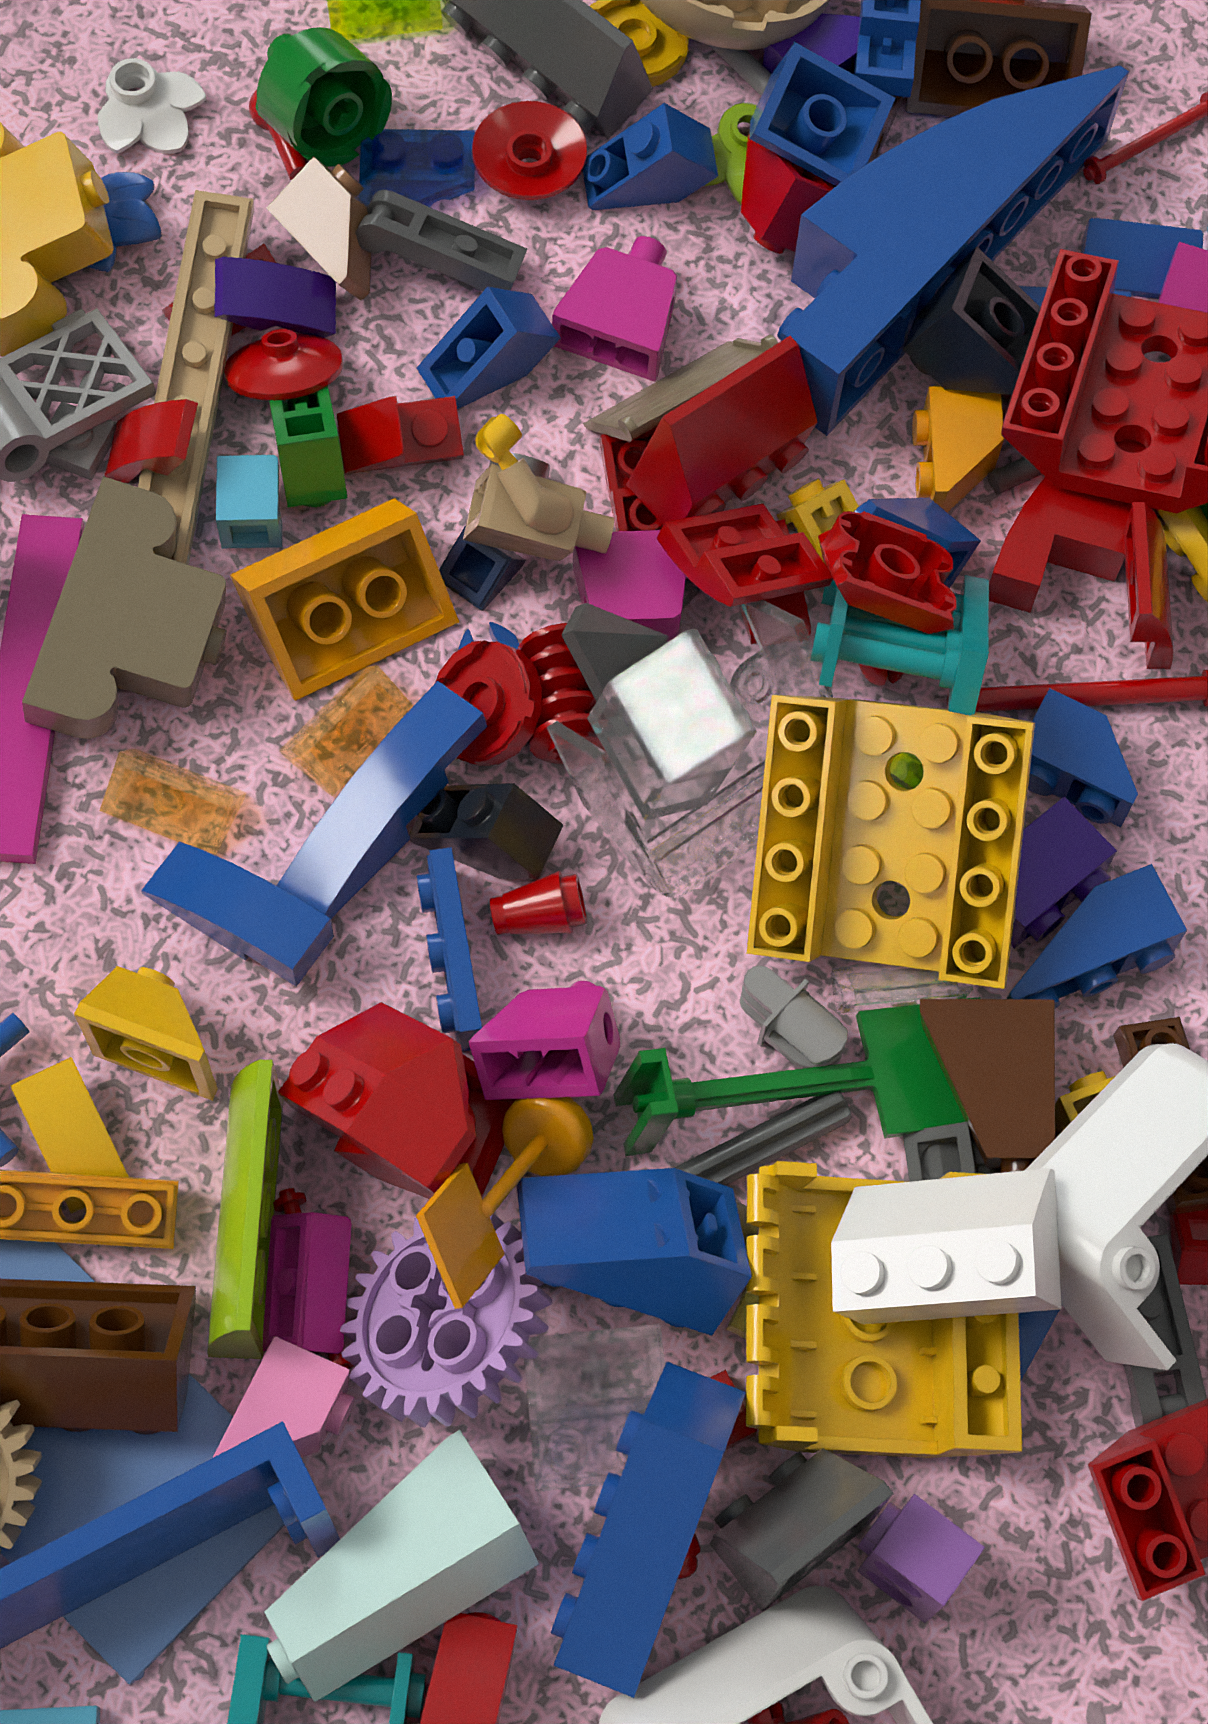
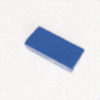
M1090 218L1083 235L1081 253L1119 260L1114 291L1131 292V296L1159 299L1178 243L1182 242L1202 249L1204 233L1198 229Z

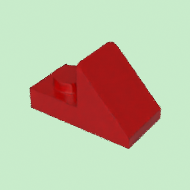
M390 396L336 414L345 474L457 460L464 457L455 396L397 403V397Z

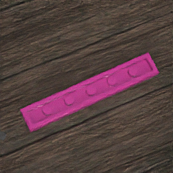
M21 515L0 648V862L36 864L55 731L25 722L22 700L85 528L82 518Z

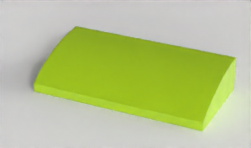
M259 1059L249 1064L235 1076L231 1084L207 1347L208 1357L263 1359V1325L271 1218L275 1213L273 1202L276 1200L284 1099L277 1093L280 1089V1084L273 1060Z

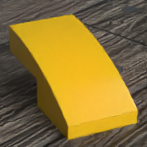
M72 1057L10 1085L51 1172L129 1177ZM68 1197L64 1200L71 1214L86 1207L85 1203L77 1197Z

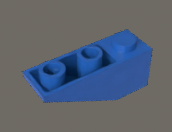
M1147 865L1095 886L1010 991L1007 999L1054 1000V1007L1056 1009L1061 1004L1060 998L1079 990L1083 997L1099 994L1117 983L1118 977L1116 975L1138 967L1141 974H1146L1171 962L1175 958L1174 951L1186 934L1187 928L1153 865Z

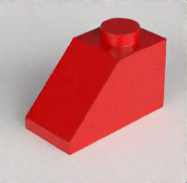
M749 133L740 212L754 229L753 238L761 246L778 254H783L785 249L795 252L801 214L830 192L834 186L749 139Z

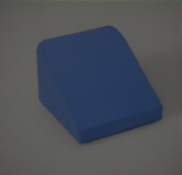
M464 527L439 571L446 587L481 611H484L522 568L526 560L510 550L463 540Z

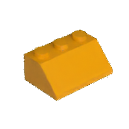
M395 498L230 574L255 633L295 701L459 623L417 513Z

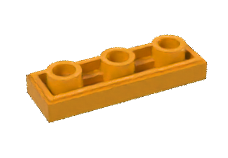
M0 1169V1239L174 1249L179 1180ZM77 1197L85 1203L86 1215L83 1219L71 1221L63 1215L62 1203L66 1198Z

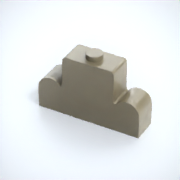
M103 476L22 700L25 722L76 738L92 739L100 737L112 728L117 719V688L185 708L193 702L205 664L217 665L227 633L226 629L218 627L225 608L226 580L220 574L171 559L176 547V516L173 507L164 497L155 492Z

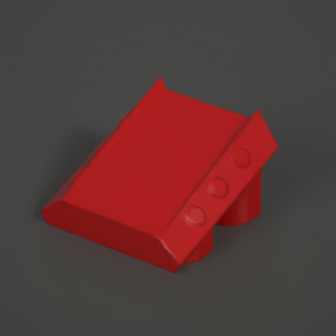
M848 511L838 516L830 530L818 535L824 563L848 605L927 634L954 629L952 614L957 608L956 596L944 584L953 570V558L940 544L927 539L926 534L865 511L862 513Z

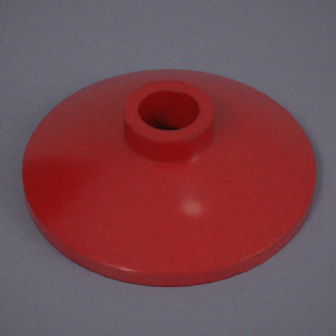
M519 101L494 110L480 123L473 138L472 156L478 174L495 191L519 200H541L560 194L576 182L586 163L587 143L580 125L564 110L544 102ZM526 158H533L537 161L523 162L522 160Z
M277 329L266 333L261 339L248 343L235 351L226 361L224 375L227 385L242 396L258 400L293 399L317 392L336 380L343 369V357L339 347L330 340L315 335L297 334L288 329Z

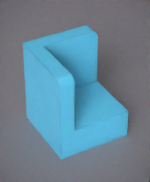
M217 456L216 524L222 549L282 547V520L279 508V462L277 456Z

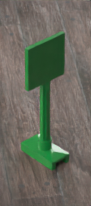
M974 997V998H965V999H981V998H980V997ZM920 1004L859 1011L856 1014L866 1061L691 1082L689 1078H671L665 1048L642 1050L636 1055L613 1094L616 1107L632 1104L633 1111L638 1116L636 1125L623 1143L625 1156L652 1152L673 1120L694 1117L695 1111L829 1095L839 1091L845 1093L870 1090L874 1093L884 1139L901 1137L906 1134L922 1131L924 1128L965 1122V1119L921 1025Z

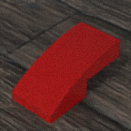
M188 399L170 400L147 405L124 415L116 424L105 477L129 483L143 469L168 476L186 460L198 403Z

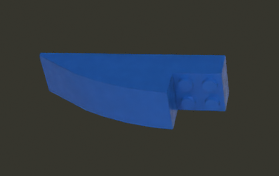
M1119 65L996 98L942 121L888 150L843 180L801 214L791 282L815 299L804 310L800 308L794 309L783 321L777 337L782 341L791 336L799 345L817 418L816 429L828 436L906 354L902 349L916 316L969 252L977 246L987 257L994 261L1083 168L1085 159L1094 156L1108 140L1129 74L1128 70Z

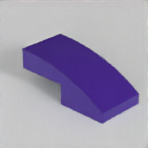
M220 257L215 259V317L258 331L278 326L297 333L326 338L336 334V282L329 275L290 265L245 258Z

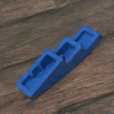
M861 0L855 76L889 95L911 97L921 0Z
M437 681L391 729L350 778L311 831L278 882L277 887L294 895L332 919L410 840L406 825L437 795L440 789H443L449 783L445 769L487 727L483 712Z

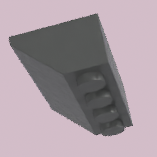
M442 0L445 7L441 10V13L455 29L464 35L472 29L484 39L481 46L497 63L503 67H507L510 62L514 63L525 72L521 78L533 92L544 100H547L551 94L565 104L562 110L570 114L585 133H588L593 127L605 138L609 139L653 90L633 40L582 0Z

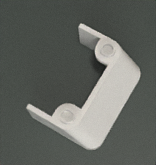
M1154 1044L1138 1052L1026 1169L1051 1168L1055 1171L1061 1304L1105 1361L1169 1370L1177 1360L1137 1309L1155 1288L1160 1270L1157 1252L1140 1228L1208 1156V1060L1179 1044Z
M810 1586L798 1591L639 1683L634 1698L625 1694L618 1695L606 1705L599 1720V1724H740L821 1677L836 1704L852 1715L873 1716L888 1708L896 1724L933 1723L893 1654L845 1598L837 1591L825 1586Z

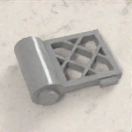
M97 308L87 314L83 309H80L56 321L52 325V332L0 358L1 480L18 482L31 477L45 464L50 450L156 395L151 379ZM95 333L102 340L97 356L71 353L74 344ZM33 365L50 366L44 383L21 381L17 378L16 374ZM64 369L90 371L85 387L77 388L58 385ZM105 373L129 376L133 383L116 392L98 390ZM52 401L78 404L74 414L53 425L46 418Z

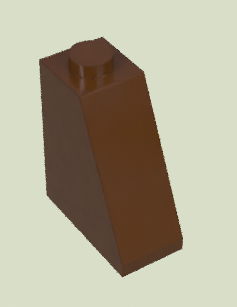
M920 998L921 1025L965 1122L968 1123L971 1135L986 1167L998 1168L1000 1173L1025 1171L1055 1140L1054 1000Z

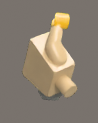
M505 414L491 417L477 432L475 439L477 449L490 460V464L475 482L463 540L561 561L573 553L575 546L606 553L613 533L614 518L583 510L586 491L549 480L548 476L551 466L548 463L526 455L511 453L510 449L522 438L520 429Z

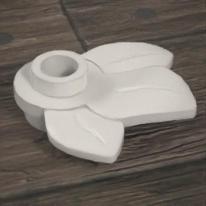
M137 58L124 59L111 69L110 75L106 80L105 89L108 101L98 113V128L103 142L112 152L117 154L130 148L139 140L146 148L158 153H178L184 150L189 138L188 124L184 112L200 106L206 100V94L199 83L185 73L179 71L158 73L144 60ZM131 88H142L137 91H128Z

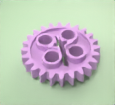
M494 1213L489 1217L505 1254L463 1308H454L417 1218L414 1219V1236L406 1239L396 1230L391 1234L395 1250L389 1256L376 1250L372 1252V1258L378 1266L374 1275L358 1273L355 1277L366 1289L363 1296L352 1297L346 1301V1306L357 1314V1319L345 1323L340 1328V1332L353 1341L352 1344L341 1352L342 1357L355 1366L349 1377L364 1389L362 1395L400 1422L408 1417L418 1426L425 1428L433 1416L443 1425L451 1426L456 1407L473 1419L477 1417L478 1397L484 1394L498 1404L501 1401V1392L497 1383L504 1377L512 1382L520 1383L522 1377L514 1364L519 1357L536 1359L539 1354L527 1341L530 1335L548 1331L549 1326L537 1317L535 1312L551 1305L552 1298L539 1288L544 1284L542 1281L526 1275L522 1233L509 1221L504 1223Z

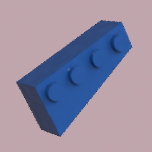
M666 1362L644 1414L630 1410L615 1450L628 1456L621 1476L608 1472L593 1512L606 1517L601 1534L598 1537L587 1532L572 1574L584 1578L578 1597L565 1593L550 1633L563 1639L553 1666L634 1698L746 1393L745 1391Z

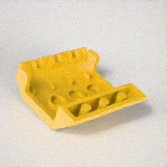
M776 1161L773 1165L759 1167V1174L747 1175V1224L759 1227V1235L747 1236V1257L752 1277L746 1285V1292L759 1296V1304L746 1306V1362L759 1365V1375L746 1376V1426L759 1429V1444L795 1452L818 1453L824 1448L833 1454L919 1458L1007 1454L1022 1451L1019 1313L861 1324L833 1312L831 1242L854 1188L908 1181L817 1176V1163ZM948 1172L940 1179L984 1174Z

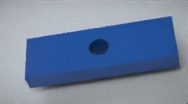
M452 847L429 850L430 855H427L428 874L416 875L422 913L435 912L438 933L426 935L432 973L444 971L448 991L447 994L436 995L441 1032L443 1034L454 1032L455 1039L461 1045L462 1052L470 1051L468 1042L482 1028Z

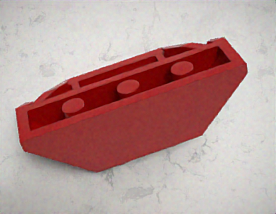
M382 1002L316 1036L307 1051L303 1052L294 1061L288 1078L277 1092L298 1113L434 1194L448 1179L476 1137L474 1119L468 1114L469 1090L461 1045L453 1038Z

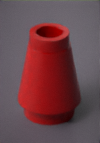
M557 871L503 893L502 896L490 898L492 920L498 936L508 933L510 935L573 933L574 926L587 924L585 902L577 874L562 877L561 872Z

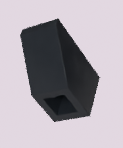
M515 783L446 785L417 814L418 818L409 836L412 843L428 850L452 847L455 861L498 879H538L564 825Z

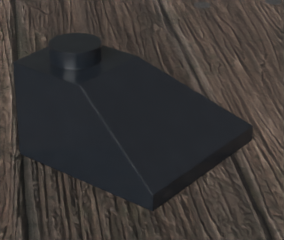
M976 246L967 254L916 316L902 350L909 355L912 363L920 372L930 375L944 389L1012 395L1041 307Z

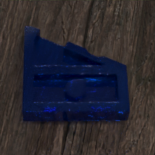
M383 129L382 133L376 135L373 140L368 137L361 141L359 183L364 187V190L359 194V198L368 207L376 192L389 190L431 207L436 201L443 199L451 200L474 191L475 165L472 156V143L475 130Z

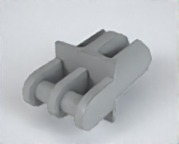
M754 966L745 974L740 995V1005L743 1011L761 1026L757 1044L762 1046L765 1042L769 1043L799 1069L838 1064L847 1042L848 1030L838 1018L807 992L809 981L804 979L794 990L768 967Z

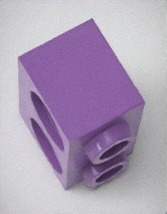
M913 1494L902 1509L889 1502L857 1546L868 1555L857 1572L922 1622L926 1623L945 1606L985 1547L916 1494Z

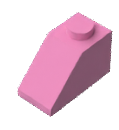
M274 1336L213 1457L282 1421L301 1458L318 1452L328 1432L339 1436L353 1408L355 1397L347 1394L350 1370Z

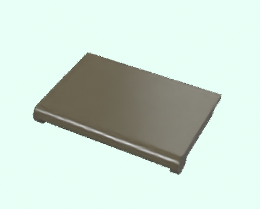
M771 334L762 338L761 342L737 338L733 342L727 341L584 422L583 425L588 430L629 442L657 427L663 416L779 342Z

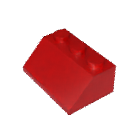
M788 336L662 417L626 484L662 525L667 521L723 511L726 507V502L735 496L740 501L751 497L766 482L767 475L778 469L784 474L805 457L809 449L804 443L816 426L817 418L798 343L791 336Z

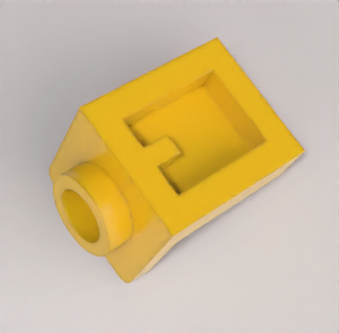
M817 478L790 493L788 498L792 506L781 511L776 516L778 520L785 519L786 524L793 522L798 533L804 532L823 560L818 535L830 530L841 513L854 512L859 505L845 479L823 486L821 480Z

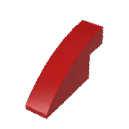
M1131 440L1122 441L1117 444L1120 449L1129 453H1139L1146 449L1141 443ZM1044 477L1024 503L1004 540L989 582V601L1030 613L1047 563L1115 582L1125 559L1124 529L1132 504L1057 488Z

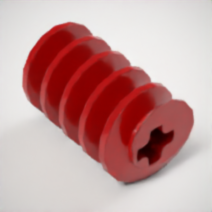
M560 623L532 632L518 646V650L523 651L535 665L542 686L541 714L534 733L529 739V748L536 758L549 763L582 764L593 762L603 758L609 752V742L604 738L596 737L606 730V719L601 715L594 714L600 710V707L562 637L567 623Z

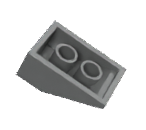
M824 1448L809 1460L799 1451L768 1476L775 1487L755 1503L747 1494H744L714 1519L721 1530L714 1534L710 1545L757 1607L763 1612L871 1524L894 1494L885 1481Z

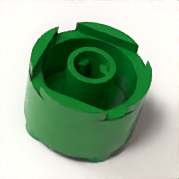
M310 28L294 35L285 33L279 35L271 42L267 50L268 60L262 69L257 86L256 111L258 115L309 161L315 157L326 167H334L338 164H346L358 157L359 154L355 149L367 138H370L373 142L378 138L385 128L391 112L392 91L389 82L384 79L377 65L343 35L329 28Z

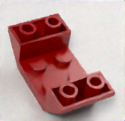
M1208 1398L1127 1431L1087 1464L1136 1596L1141 1601L1206 1575L1201 1559L1208 1557Z

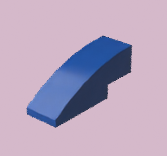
M180 841L141 890L143 895L245 961L248 957H251L295 987H297L334 937L330 917L294 895L232 862Z

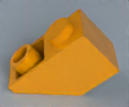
M942 386L928 387L923 410H914L912 420L913 445L923 446L924 462H917L915 490L917 498L929 497L948 513L989 472L995 469L1004 441V437L1001 436L1003 425L1001 394L947 390Z

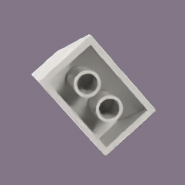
M1035 1169L854 1188L831 1242L833 1312L861 1324L1062 1309L1055 1171L1053 1169Z

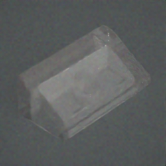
M880 963L838 966L831 971L835 1010L840 1016L853 1015L865 1010L920 1004V998L965 999L973 990V985L938 980L939 971Z

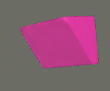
M316 1212L272 1215L263 1325V1351H267L274 1336L311 1353L338 1354L342 1352L344 1334L340 1332V1328L345 1324L352 1226L351 1220L348 1217Z

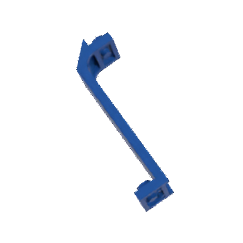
M282 1421L1 1568L0 1649L272 1505H275L294 1544L296 1545L308 1538L317 1558L323 1556L340 1540V1537L284 1422Z

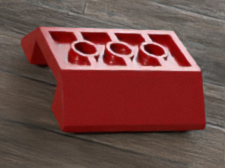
M1060 249L1002 425L1001 436L1057 488L1131 504L1132 502H1145L1150 508L1177 514L1208 503V313L1114 294L1119 260ZM1155 351L1165 353L1172 359L1168 362L1158 363L1147 359L1144 355ZM1131 440L1141 443L1146 449L1139 453H1129L1120 449L1117 444L1122 441Z

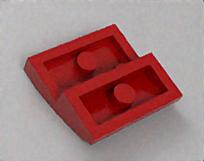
M1132 502L1124 529L1130 642H1145L1146 669H1171L1173 662V637L1165 533L1159 518L1145 502Z
M764 503L664 522L656 538L667 555L691 582L707 595L729 607L830 586L833 581L827 566L804 532L785 535Z

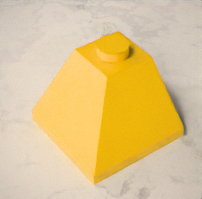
M116 966L80 1001L74 1016L93 1056L213 1101L218 1088L207 1055L178 988L174 987L175 982L171 978L146 967H140L137 973Z

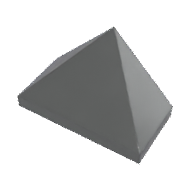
M584 603L575 607L562 633V637L616 740H620L629 736L669 636L591 604Z

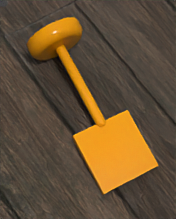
M572 1098L516 1099L506 1111L502 1125L505 1146L515 1161L483 1200L468 1163L459 1164L416 1215L455 1309L463 1308L504 1256V1250L489 1216L497 1210L528 1171L541 1177L568 1175L576 1171L591 1153L594 1140L591 1121L583 1108Z

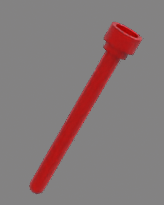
M1208 669L1203 670L1201 676L981 687L975 712L1039 709L1049 688L1086 706L1202 701L1206 707L1208 706ZM948 694L947 700H946L947 706H948V701H949V694Z

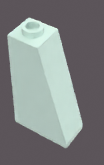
M461 1430L451 1434L265 1611L277 1636L276 1640L266 1645L275 1665L287 1684L299 1677L314 1702L539 1565L520 1523Z

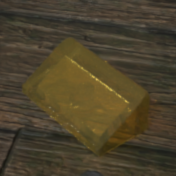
M378 665L365 667L328 701L279 752L330 796H333L355 774L413 705Z
M129 749L118 753L99 811L177 842L180 841L217 855L244 801L246 792L140 750Z

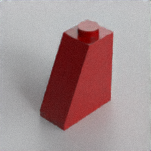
M483 1612L459 1613L445 1622L420 1724H499L518 1625L501 1622L495 1616Z

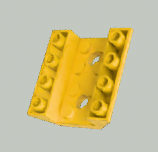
M772 695L746 954L811 962L820 956L939 971L938 980L1005 989L1035 723L975 712L973 715L950 712L948 709L870 700ZM901 752L915 755L922 763L923 778L914 789L900 787L894 782L890 774L892 760ZM886 881L900 883L909 893L910 905L907 912L902 916L888 915L878 904L877 892Z

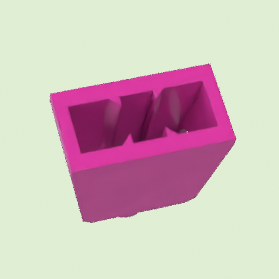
M640 236L635 239L629 254L608 247L598 249L552 314V325L561 337L554 347L656 382L675 305L677 274L672 269L662 266L667 255L664 245L654 238Z
M660 530L613 532L606 553L575 546L573 550V571L582 604H591L669 636L665 645L678 643L686 575L676 566L656 539Z
M577 981L567 988L530 989L519 993L482 1027L468 1043L485 1100L600 1096L604 1091L620 1049V1035L608 991L589 981Z

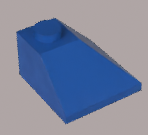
M794 42L768 80L750 120L749 139L837 186L867 165L895 97Z

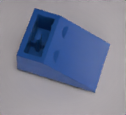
M676 1168L522 1178L517 1184L526 1275L538 1278L547 1285L553 1287L562 1286L601 1299L610 1306L626 1307L662 1319L671 1326L678 1328L686 1327L712 1336L752 1277L734 1189Z

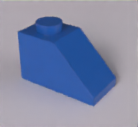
M487 287L416 369L435 398L455 396L458 410L527 376L561 337L532 294Z

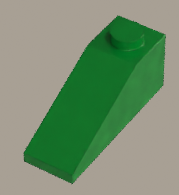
M328 386L298 398L269 400L287 508L302 505L306 507H321L334 500L347 499L339 436Z

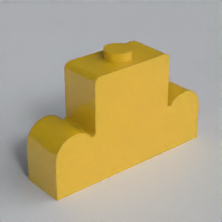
M1 122L0 356H6L52 332V325L66 317L67 302L63 294L51 283L109 257L113 252V243L103 206L109 203L106 187L100 176L95 172L93 163L63 132L53 133L30 145L24 146Z

